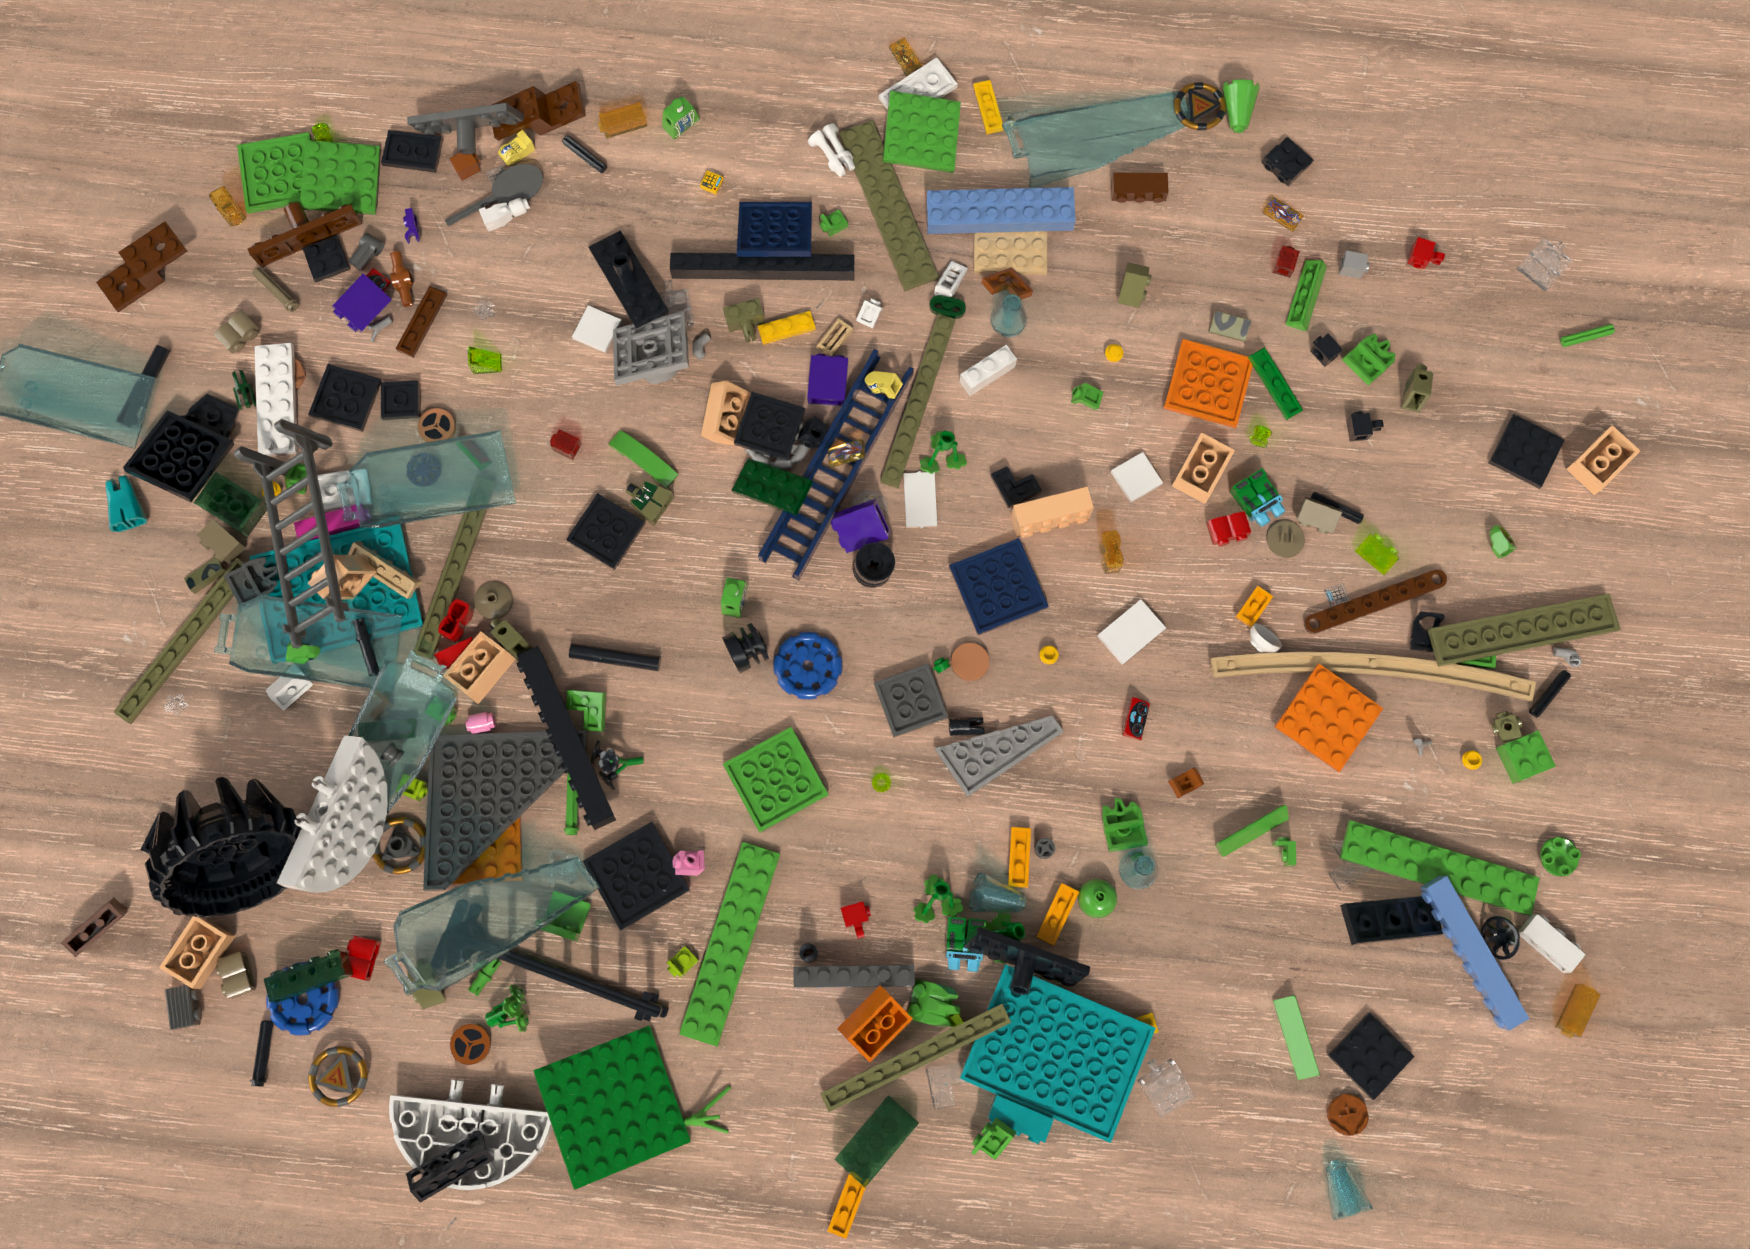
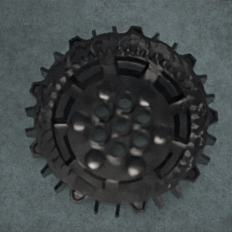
M219 777L214 781L216 803L201 808L192 793L188 790H183L176 797L174 819L167 812L159 813L153 848L149 852L150 858L144 865L150 881L151 895L154 900L161 902V906L172 910L173 914L179 916H224L256 907L288 889L278 884L277 881L302 828L295 824L296 816L294 810L285 807L259 780H249L246 800H242L227 778Z

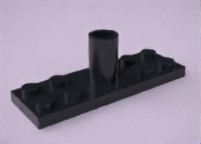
M621 230L588 247L636 329L669 313L667 306Z
M1422 896L1353 902L1340 905L1351 945L1433 937L1443 934L1440 921L1433 917L1432 907L1424 901Z
M978 927L964 940L963 948L969 949L970 952L983 954L991 960H1000L1014 965L1010 990L1016 994L1027 995L1030 993L1034 973L1042 975L1045 979L1056 980L1064 986L1070 987L1076 985L1090 972V966Z

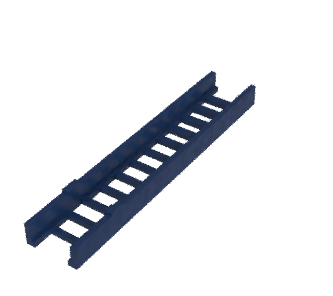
M876 349L871 353L802 476L812 481L817 471L820 470L844 483L839 493H836L812 481V489L834 499L830 508L808 497L803 502V505L825 515L822 524L799 513L795 516L783 511L758 554L759 561L765 564L773 551L798 563L799 565L792 578L798 581L828 530L834 513L838 512L913 376L914 368L909 367L901 380L903 385L895 399H889L879 393H873L869 388L865 387V377L875 370L881 359ZM859 391L886 403L887 407L883 415L854 401ZM853 407L879 420L874 430L848 418ZM844 423L870 435L865 446L862 445V452L856 462L849 458L844 460L845 456L841 454L836 458L853 467L847 478L821 465L827 454L830 455L835 452L830 449L835 439L860 447L861 444H856L857 442L839 434ZM793 519L816 531L817 533L813 540L786 528L789 521ZM784 535L807 547L808 549L802 557L777 544L780 537Z

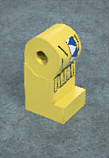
M521 130L517 133L515 139L499 149L498 155L508 166H511L535 151L531 139Z
M873 371L865 377V383L873 393H886L888 398L895 399L903 385L896 373Z

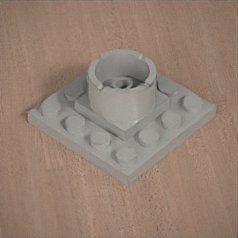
M684 311L659 317L637 329L633 324L613 329L614 381L616 385L645 379L651 384H659L673 378L678 370L689 367L687 320Z

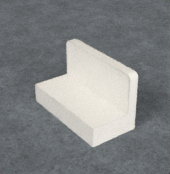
M293 665L270 685L266 692L270 699L284 711L305 693L313 683L296 665Z

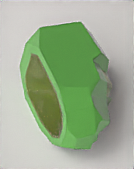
M1494 525L1489 532L1491 538L1490 545L1497 558L1501 559L1517 548L1511 536L1501 525Z

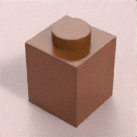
M458 153L449 158L461 181L481 171L478 166L481 162L476 153Z

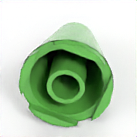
M1232 80V84L1227 85L1228 82L1223 84L1229 127L1234 133H1243L1249 127L1260 85L1258 82L1254 85L1252 80Z

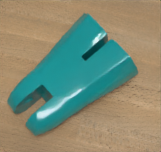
M127 475L119 476L120 490H118L114 479L107 480L105 484L109 529L112 532L126 531L144 525L147 522L146 515Z

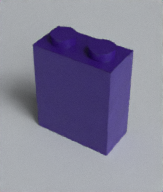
M362 274L332 305V308L334 309L333 313L339 319L344 318L348 322L347 326L352 331L361 333L392 299L365 274Z
M825 354L811 355L807 394L808 404L843 405L846 399L848 358L842 355H835L834 357L826 356Z
M876 498L834 513L831 521L833 530L837 531L839 535V544L842 548H845L846 553L858 550L867 543L886 540L891 533Z

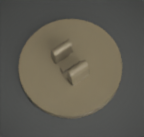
M1277 522L1267 533V545L1279 557H1294L1304 547V533L1293 522Z

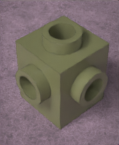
M1508 711L1496 714L1497 717L1493 718L1494 723L1491 726L1494 734H1499L1502 742L1522 737L1519 729L1522 727L1519 716L1515 717L1514 713H1509ZM1506 723H1509V726L1507 728H1504V725Z

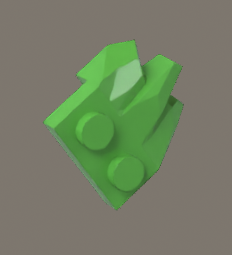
M1376 333L1363 339L1342 359L1368 386L1395 361V353L1387 351L1391 345L1389 340L1378 342Z
M1115 798L1114 809L1103 806V829L1109 852L1148 845L1141 808L1132 801L1128 807H1125L1122 799Z
M916 979L908 1014L913 1018V1021L941 1028L952 1027V1021L949 1019V1016L961 1014L960 1007L952 1004L953 1000L957 999L959 995L951 987Z

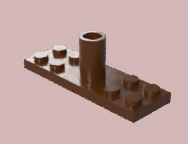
M295 202L284 208L292 230L280 235H273L264 242L254 243L247 250L250 256L262 268L303 250V247L331 238L363 223L351 204L340 206L338 210L324 213L321 217L309 222L301 203Z

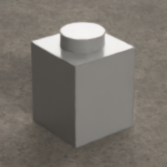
M1346 250L1341 259L1339 275L1361 279L1363 274L1367 273L1370 262H1367L1368 254Z

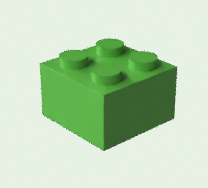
M1539 730L1496 748L1512 784L1556 767Z

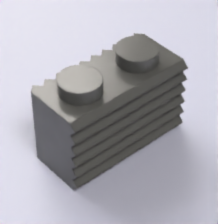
M187 985L165 989L170 1030L200 1025L199 1020L202 1019V1012L197 1005V1000L199 999L198 989H192Z

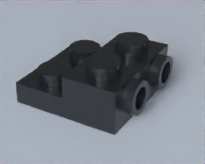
M1286 137L1264 157L1262 164L1267 171L1277 176L1281 183H1285L1289 187L1314 160L1291 139Z

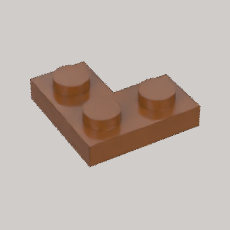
M1012 267L983 277L981 282L991 295L1007 290L1016 301L1031 297L1033 290Z

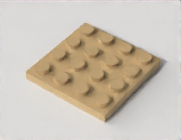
M1047 231L974 233V273L994 274L1012 267L1018 274L1047 275Z

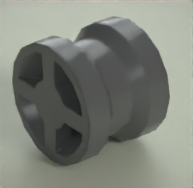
M391 743L380 758L387 760L389 765L393 767L405 751L397 749L395 744Z
M1048 838L1040 839L1034 847L1035 854L1041 859L1050 858L1055 852L1054 842Z

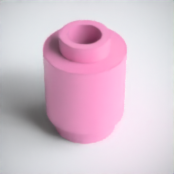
M493 712L469 715L468 720L465 721L467 731H471L472 734L491 731L492 728L496 727Z

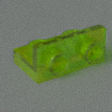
M1369 533L1354 551L1384 576L1400 559L1397 555L1399 551L1391 545L1387 547L1382 543L1384 539L1377 533L1374 535Z

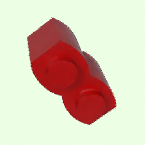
M1245 511L1208 520L1206 524L1212 544H1218L1219 547L1228 545L1231 540H1237V542L1247 540V536L1251 534Z
M455 599L449 606L448 615L441 621L438 633L454 643L458 642L463 636L465 626L473 617L474 609L469 604Z
M353 936V939H350L347 945V951H349L347 959H344L341 965L342 975L370 981L381 942Z

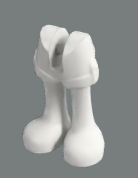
M832 123L823 128V133L821 130L816 131L808 139V144L811 147L819 146L829 160L828 166L831 171L842 177L846 174L841 165L842 163H844L849 172L855 169L852 154L848 150L845 151L838 140L837 125ZM824 135H825V137H826L827 139L830 140V142H831L832 145L834 146V148H835L837 154H835V153L832 151V149L830 148V146H829L828 143L826 142V140H825V138H824Z

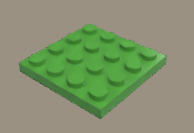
M890 91L883 162L953 173L955 170L961 102Z
M309 132L237 145L245 209L248 214L283 208L295 202L300 203L305 140L312 141Z
M305 140L300 203L303 209L333 212L338 210L340 206L351 204L357 214L376 215L380 146Z
M792 727L723 763L759 833L829 796Z

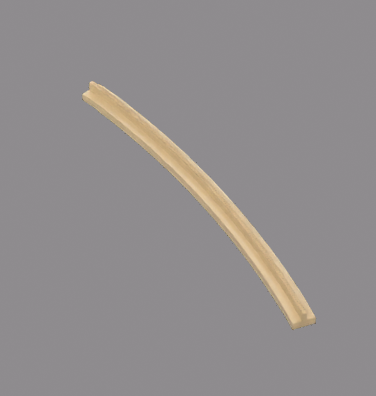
M1281 652L1234 655L1210 659L1212 666L1210 670L1213 672V678L1251 674L1312 672L1317 664H1321L1332 673L1382 675L1433 681L1488 691L1526 701L1533 700L1536 686L1535 681L1457 664L1438 667L1437 661L1377 654Z

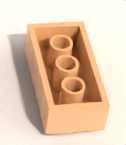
M1088 487L1014 505L1011 519L1016 536L1026 538L1032 536L1035 532L1046 533L1051 531V528L1059 527L1061 529L1068 527L1070 523H1085L1090 518L1094 507Z

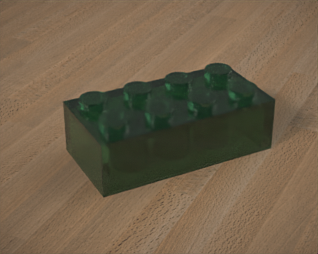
M888 1095L833 1160L863 1188H866L919 1122Z

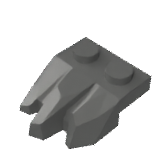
M265 557L248 561L242 564V567L224 575L241 610L261 602L273 592L278 584L276 581L270 580L277 575V566L264 568L263 566L266 564Z

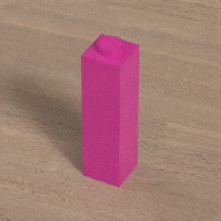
M361 503L325 513L329 536L370 525V512ZM315 517L294 522L297 538L317 526ZM316 535L315 537H313V538L310 539V540L318 539L319 536Z

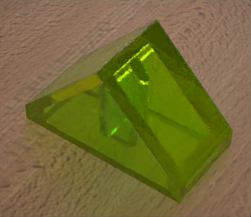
M471 346L467 347L468 366L473 374L502 372L501 354Z

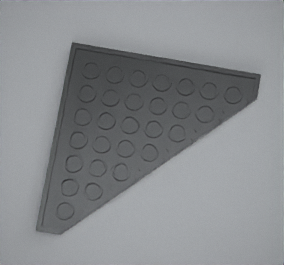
M577 730L585 751H587L588 732L587 730ZM546 731L430 736L424 891H445L564 774L560 765L563 763L562 757H557L553 746L556 745L554 739L550 740Z

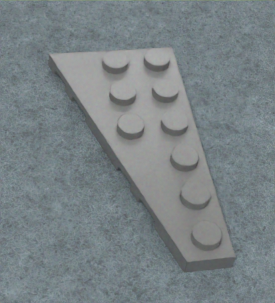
M1049 716L961 742L951 743L943 747H937L934 750L965 795L969 797L1064 731L1055 718Z

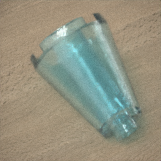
M1015 294L1005 296L991 313L993 330L1000 333L1001 336H1017L1026 327L1027 314L1021 299Z
M1132 850L1121 859L1119 875L1128 887L1145 889L1155 882L1158 876V864L1150 853L1144 850Z
M980 872L977 874L973 882L977 885L974 890L971 889L969 899L971 911L1019 913L1021 909H1025L1027 900L1024 898L1023 893L985 873Z
M1340 1159L1328 1162L1329 1166L1326 1167L1333 1220L1354 1216L1361 1213V1211L1363 1213L1372 1210L1371 1202L1346 1162H1341Z

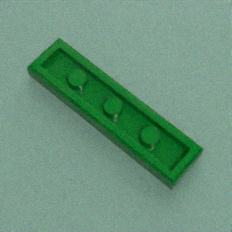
M1264 347L1251 354L1248 359L1284 418L1288 420L1302 412L1301 405L1266 348Z

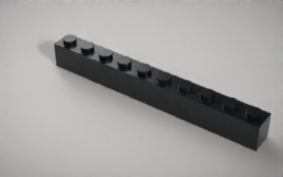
M670 252V273L672 279L855 281V254H811V257H737V253Z
M539 646L518 654L519 662L516 665L520 673H525L526 678L523 680L527 689H532L534 695L531 696L535 707L538 705L541 712H538L542 723H547L548 729H545L550 740L554 739L556 745L553 746L557 757H562L563 763L560 765L565 774L569 773L571 780H568L572 791L576 790L579 796L575 798L579 808L584 807L586 814L583 817L587 826L591 825L596 830L616 821Z

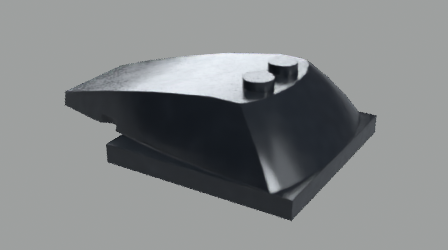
M206 394L188 409L186 415L179 416L167 410L124 465V471L186 501L192 502L235 445L233 440L229 438L235 427L240 412L239 408Z

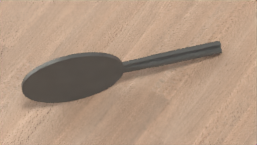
M519 164L506 169L494 181L492 195L446 219V224L449 227L495 201L500 204L507 203V205H509L510 201L517 198H526L528 201L542 186V172L538 167L531 164Z

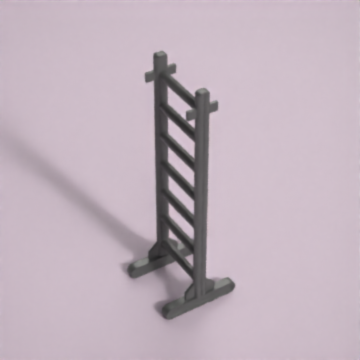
M280 419L274 424L275 429L279 433L294 438V442L302 452L287 462L243 446L237 448L234 451V455L237 459L252 464L254 471L262 480L288 625H282L283 632L290 634L292 648L298 649L303 646L301 637H306V628L332 612L335 621L341 623L346 620L344 611L348 612L349 607L347 603L342 602L313 455L318 448L327 450L333 445V442L325 435ZM304 460L307 476L275 496L272 480L280 475L286 476L290 468ZM309 484L312 501L280 521L277 505ZM311 510H314L317 526L284 546L281 530ZM318 535L321 552L289 572L286 555ZM323 560L326 578L294 597L291 580ZM328 586L330 598L325 599L327 607L298 623L295 606Z

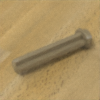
M261 267L254 268L253 276L285 306L286 311L294 312L297 310L299 304L296 299H293Z

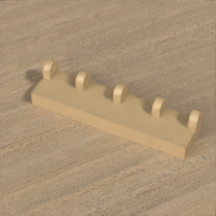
M353 542L348 555L362 556L377 571L373 577L400 595L409 599L412 597L415 589L422 584V581L419 579L416 580L408 575L407 571H402L394 566L392 561L385 560L375 550L365 547L363 542Z

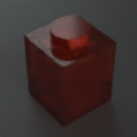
M1282 246L1272 273L1290 278L1295 270L1300 251L1290 246Z
M560 429L556 434H553L550 440V446L554 452L571 460H574L582 445L579 438Z

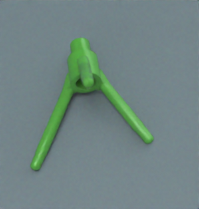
M727 1086L698 1113L685 1118V1125L707 1127L727 1134L729 1132L728 1129L707 1122L719 1119L720 1115L707 1116L706 1111L720 1100L731 1087Z

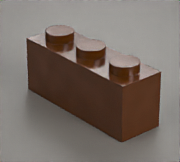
M1113 173L1111 179V199L1119 203L1126 201H1135L1137 203L1153 201L1160 203L1166 201L1169 193L1168 173Z
M113 897L69 934L61 944L74 957H77L123 918L128 911Z

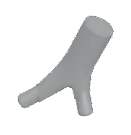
M389 316L376 324L368 325V329H374L371 342L375 341V337L383 328L392 323Z
M1412 739L1418 748L1419 756L1423 755V748L1426 745L1432 744V740Z

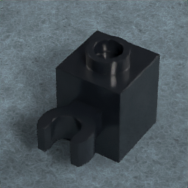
M1362 411L1352 413L1346 420L1350 442L1368 440L1373 435V431H1381V428L1384 427L1383 420L1371 421L1370 413H1363Z

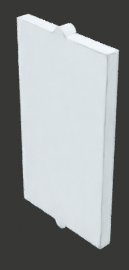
M921 471L917 473H904L906 528L920 527L923 529V527L937 526L935 472L933 474L921 473Z

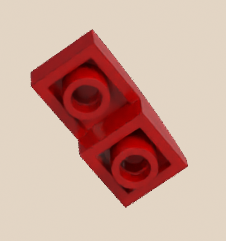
M472 637L434 654L442 672L451 667L473 641Z

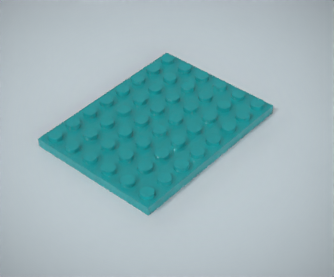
M399 518L329 536L333 554L348 555L353 542L361 541L365 547L375 550L379 556L385 560L392 561L394 566L402 571H407L408 575L413 577L403 528ZM319 538L305 542L286 555L289 572L321 552ZM274 550L249 556L250 561L265 557L266 564L263 566L264 568L277 566ZM323 560L291 580L294 597L311 587L308 582L312 579V574L324 565ZM278 568L277 575L270 579L271 581H276L278 583L272 593L259 602L270 660L273 666L287 663V646L291 642L290 634L283 632L282 625H288ZM372 577L354 599H342V602L347 603L349 607L348 612L344 611L346 620L341 623L336 622L332 612L306 628V637H301L302 643L320 646L321 654L359 644V642H356L355 638L357 635L352 621L358 618L359 620L360 618L365 619L368 633L372 636L370 640L423 627L424 621L417 590L415 589L412 597L407 599L375 577ZM316 593L296 605L298 623L327 607L326 600Z
M1005 964L987 1010L1003 1003L1011 1023L973 1042L959 1078L1111 1143L1156 1028L1033 976L1029 994H1016L1010 990L1014 967Z

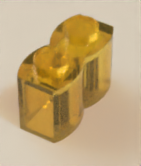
M1117 530L1103 531L1099 540V549L1103 555L1101 564L1105 574L1119 573L1123 566V554L1119 549L1121 538Z

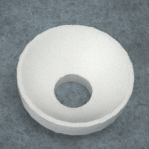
M1255 623L1250 629V642L1258 651L1262 653L1277 652L1282 647L1279 638L1265 626Z

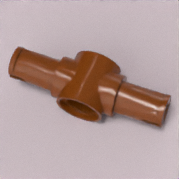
M394 251L390 253L393 264V273H390V278L394 289H397L400 294L402 306L410 307L413 305L410 292L413 279L410 270L404 266L401 252Z

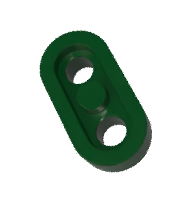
M936 295L931 298L929 303L930 311L935 315L941 314L959 319L964 316L966 311L965 303L960 299ZM941 305L942 307L938 309L935 306ZM958 308L960 311L954 312L953 309Z

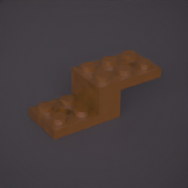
M577 81L547 94L532 86L492 104L507 103L524 114V121L517 122L515 125L500 124V127H492L494 138L498 141L527 128L541 136L586 116L580 84ZM568 101L566 108L563 109V105Z
M164 221L119 251L118 253L125 263L96 283L115 310L120 312L165 282L158 271L188 251L170 226ZM165 243V247L162 250H157L159 244ZM126 283V288L120 291L119 286Z

